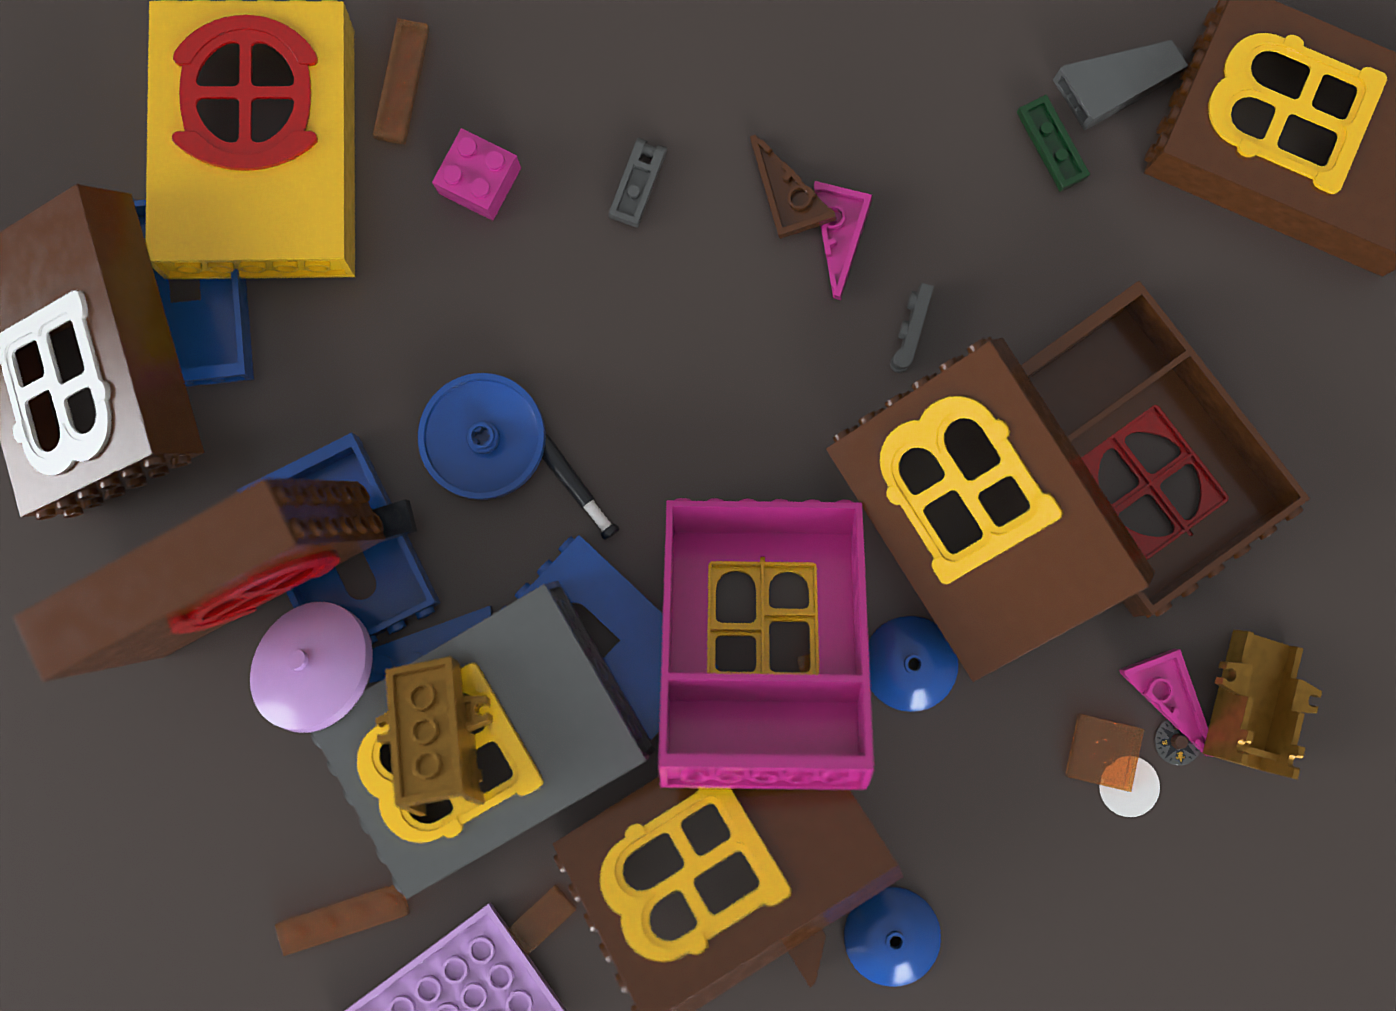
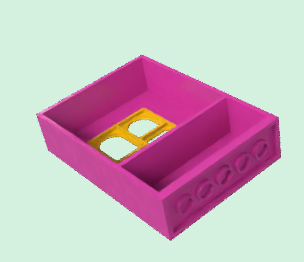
M688 498L666 501L659 740L661 787L867 790L874 768L862 503H856L851 500L821 502L816 499H809L804 502H789L785 499H775L771 502H761L753 499L724 501L718 498H712L707 501H692ZM738 571L747 574L754 581L756 588V620L754 622L721 623L717 621L716 587L723 575ZM784 572L796 573L803 577L809 590L808 607L804 609L772 608L769 605V586L773 578ZM772 622H805L809 625L810 670L808 672H773L770 669L769 625ZM720 636L753 637L756 640V669L752 672L718 671L715 667L716 639Z

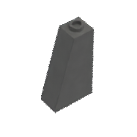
M1172 40L1064 65L1059 69L1053 81L1085 131L1177 79L1188 67V64L1186 63L1183 51L1177 48Z

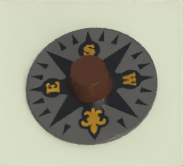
M1168 719L1157 728L1154 744L1157 753L1164 761L1173 765H1186L1194 761L1201 751Z

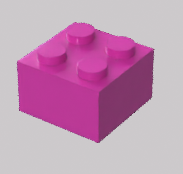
M461 128L432 183L440 195L493 221L521 166L517 155Z

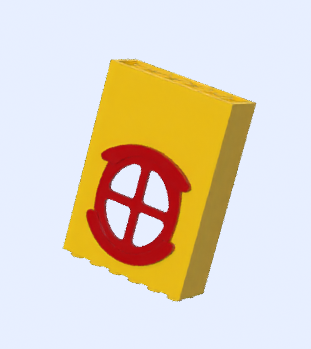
M149 1L145 243L152 268L164 279H231V272L234 269L239 270V277L241 279L355 277L354 28L344 1ZM227 44H238L240 47L239 83L236 86H199L197 84L199 73L209 57ZM255 44H266L283 56L294 76V83L291 86H254L252 84V48ZM201 99L238 100L239 139L233 143L225 142L212 134L201 120L197 109L198 101ZM256 99L293 100L294 107L283 128L264 142L252 141L253 101Z

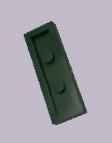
M1047 94L1018 109L1017 114L1060 192L1090 176L1086 165Z

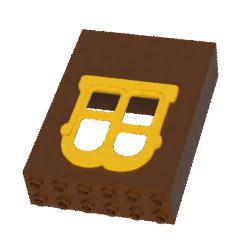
M1218 0L1215 8L1212 7L1205 17L1203 26L1207 28L1204 34L1198 36L1192 47L1191 52L1195 54L1192 61L1187 62L1188 67L1179 77L1180 80H1183L1180 89H1175L1167 106L1171 107L1168 116L1162 118L1157 127L1156 134L1160 136L1156 144L1152 143L1144 157V161L1148 163L1143 173L1383 277L1396 270V52L1275 0ZM1265 51L1277 52L1309 67L1310 73L1298 99L1289 98L1266 88L1255 80L1252 75L1251 66L1256 55ZM1324 75H1331L1357 88V94L1346 119H1338L1313 107V98ZM1252 97L1274 106L1275 114L1263 139H1257L1241 132L1232 122V107L1238 100ZM1289 115L1299 116L1337 134V141L1326 166H1319L1278 147V139Z
M991 336L986 339L982 338L967 348L969 352L967 356L961 355L957 358L955 356L938 367L941 371L940 374L926 375L911 385L914 391L910 392L908 390L903 394L899 393L886 401L884 404L887 409L881 408L876 412L872 411L859 419L858 422L861 426L855 425L832 437L835 443L826 448L973 682L1149 587L1155 571L1004 338L993 340ZM960 418H969L977 422L1001 457L999 465L972 481L964 477L944 443V434L947 427L953 421ZM912 448H924L930 451L945 472V477L941 481L918 495L910 492L899 472V462L902 455ZM1012 476L1029 500L1031 507L1027 512L1007 524L997 526L980 502L979 493L1002 478ZM951 490L959 493L983 531V537L956 554H952L947 550L924 513L926 505Z
M658 776L552 844L557 853L553 856L556 865L563 874L567 872L572 882L568 885L571 894L578 903L582 901L587 911L583 914L587 925L592 932L597 931L602 940L599 948L603 956L609 963L613 961L618 971L615 974V979L624 993L629 992L635 1003L631 1006L632 1011H696L903 877L894 857L850 790L661 787L660 776ZM714 804L728 826L731 836L727 841L707 854L699 856L682 830L681 823L706 805ZM668 833L684 860V867L660 884L646 891H637L631 888L625 882L623 867L627 857L657 836ZM735 852H742L758 877L760 885L756 890L722 912L712 915L694 885V880L697 876ZM674 891H681L698 921L697 927L679 939L664 941L652 932L650 913L661 899Z

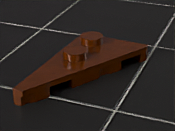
M756 134L750 136L780 239L837 220L835 212L772 151L771 147L764 140H761Z

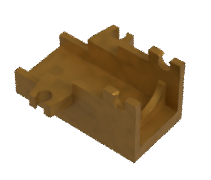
M1233 630L1226 661H1220L1218 668H1222L1223 673L1222 677H1216L1215 684L1219 686L1202 754L1298 780L1300 769L1293 767V761L1296 757L1302 759L1305 752V747L1297 745L1305 716L1304 713H1317L1318 706L1310 705L1308 700L1310 696L1321 698L1322 695L1321 690L1304 680L1296 679L1304 648L1276 642L1254 635L1250 631Z
M451 656L385 669L388 713L377 717L376 725L382 728L389 724V731L385 735L377 734V741L382 744H391L395 806L418 816L426 815L425 803L461 796L477 805L485 804L484 792H481L479 783L483 782L482 770L477 766L475 735L471 731L493 722L491 714L485 713L479 716L478 713L482 706H491V700L487 696H463L460 663Z

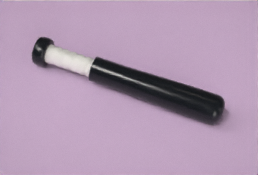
M546 433L542 459L580 507L584 508L602 531L601 537L607 540L618 532L619 527L615 523L611 524L601 509L598 508L593 495Z

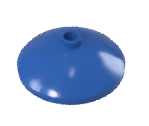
M917 616L898 617L882 624L868 640L870 690L884 704L901 711H922L941 702L951 691L957 678L958 658L936 623ZM911 658H916L919 661V667L916 670H911L908 666Z
M888 886L848 913L844 925V945L851 963L865 978L883 986H903L920 979L933 966L940 950L941 931L934 911L922 897L905 888ZM893 936L901 938L898 946L890 945V939Z

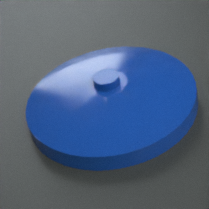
M491 373L468 374L445 384L427 403L418 427L419 452L429 474L448 491L474 500H490L503 497L525 484L541 462L546 441L544 420L533 398L514 381Z

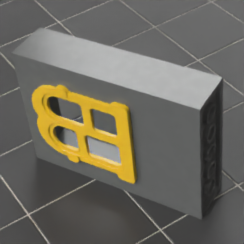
M559 581L543 584L410 663L415 664L451 656L460 663L462 692L469 694V696H487L491 700V706L484 705L479 709L481 716L485 713L491 714L493 722L485 725L482 731L475 734L476 749L491 741L497 743L513 771V776L511 779L485 793V804L477 805L461 796L450 798L449 800L453 805L452 813L430 824L415 820L409 811L395 806L393 773L387 771L382 765L380 759L382 743L377 741V734L385 735L389 731V724L382 728L376 725V718L388 713L386 678L365 690L354 707L339 721L324 729L311 732L314 744L322 749L327 758L329 771L332 775L338 777L344 788L343 795L346 801L356 809L360 817L359 823L361 828L374 841L378 858L388 866L392 874L393 885L397 891L403 893L406 899L646 762L656 750Z

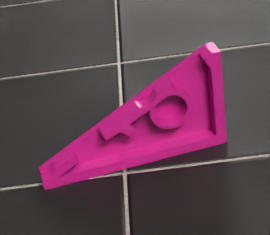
M815 181V193L835 212L837 218L836 221L821 225L833 298L841 300L873 198L871 194Z
M1174 648L1119 669L1120 674L1203 753L1209 729L1181 650Z

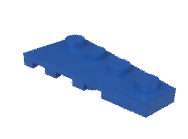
M487 606L372 648L373 660L369 682L384 680L386 678L385 669L409 665L493 615L492 606Z

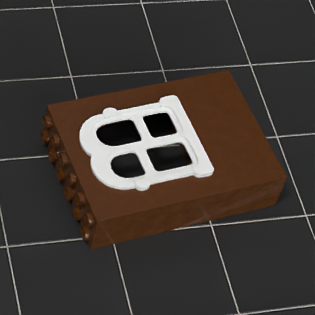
M76 184L0 232V443L20 517L35 516L36 520H46L58 514H63L64 518L80 516L84 514L83 509L102 506L105 504V499L121 497L126 494V489L145 486L148 484L147 479L166 476L170 473L169 469L190 465L192 458L204 453L131 193ZM73 325L85 369L81 375L63 384L51 337ZM37 345L44 366V376H42V372L35 350V346ZM89 387L92 391L97 415L93 428L88 433L82 434L75 429L67 399ZM47 390H49L51 393L57 418L59 421L60 439L56 428L54 416L52 413L51 405L49 402Z

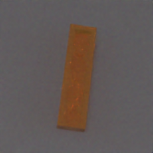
M397 18L373 136L376 140L406 144L430 30L427 23Z
M392 884L280 921L275 924V929L283 956L407 916L410 910L403 893L397 891Z

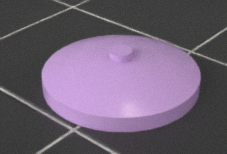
M328 602L303 604L281 616L261 639L251 665V693L260 713L274 725L299 733L318 731L339 721L357 703L370 677L373 653L367 629L353 613L341 606Z

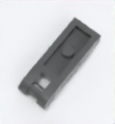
M637 138L608 213L609 218L638 228L661 165L665 160L667 147L661 145L655 147L647 144V140ZM643 156L652 159L650 164L640 160Z
M921 283L917 292L911 291L906 308L911 310L908 321L903 320L898 338L903 339L902 345L890 361V367L896 373L906 371L913 361L934 286Z

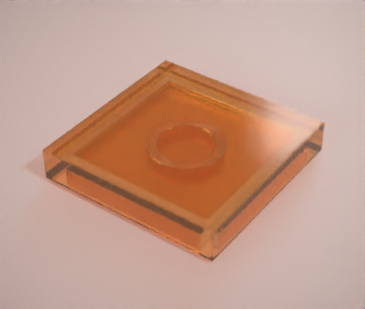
M1078 713L1065 776L1132 792L1144 729Z

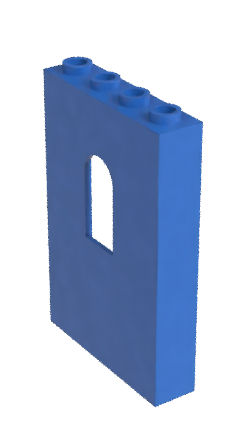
M133 198L145 240L146 199L136 200ZM153 269L186 387L254 380L246 278L241 279L239 277V270L234 269L231 272V279H200L201 300L171 303L169 279H164Z
M353 433L237 490L239 493L264 478L359 481L369 493L370 501L368 502L372 509L392 504L360 438ZM408 535L380 542L363 551L376 579V589L367 599L357 600L348 594L336 567L328 573L312 578L286 592L293 608L311 602H328L341 606L353 613L367 629L371 644L378 641L376 636L385 631H388L389 635L404 629L407 627L405 621L415 616L418 620H421L435 613L433 607L441 604Z
M580 535L575 539L570 536L558 549L561 554L553 562L550 559L547 560L536 573L539 577L532 585L527 582L514 596L518 600L543 584L559 581L571 603H579L585 606L620 639L603 659L649 739L652 740L660 731L663 613Z

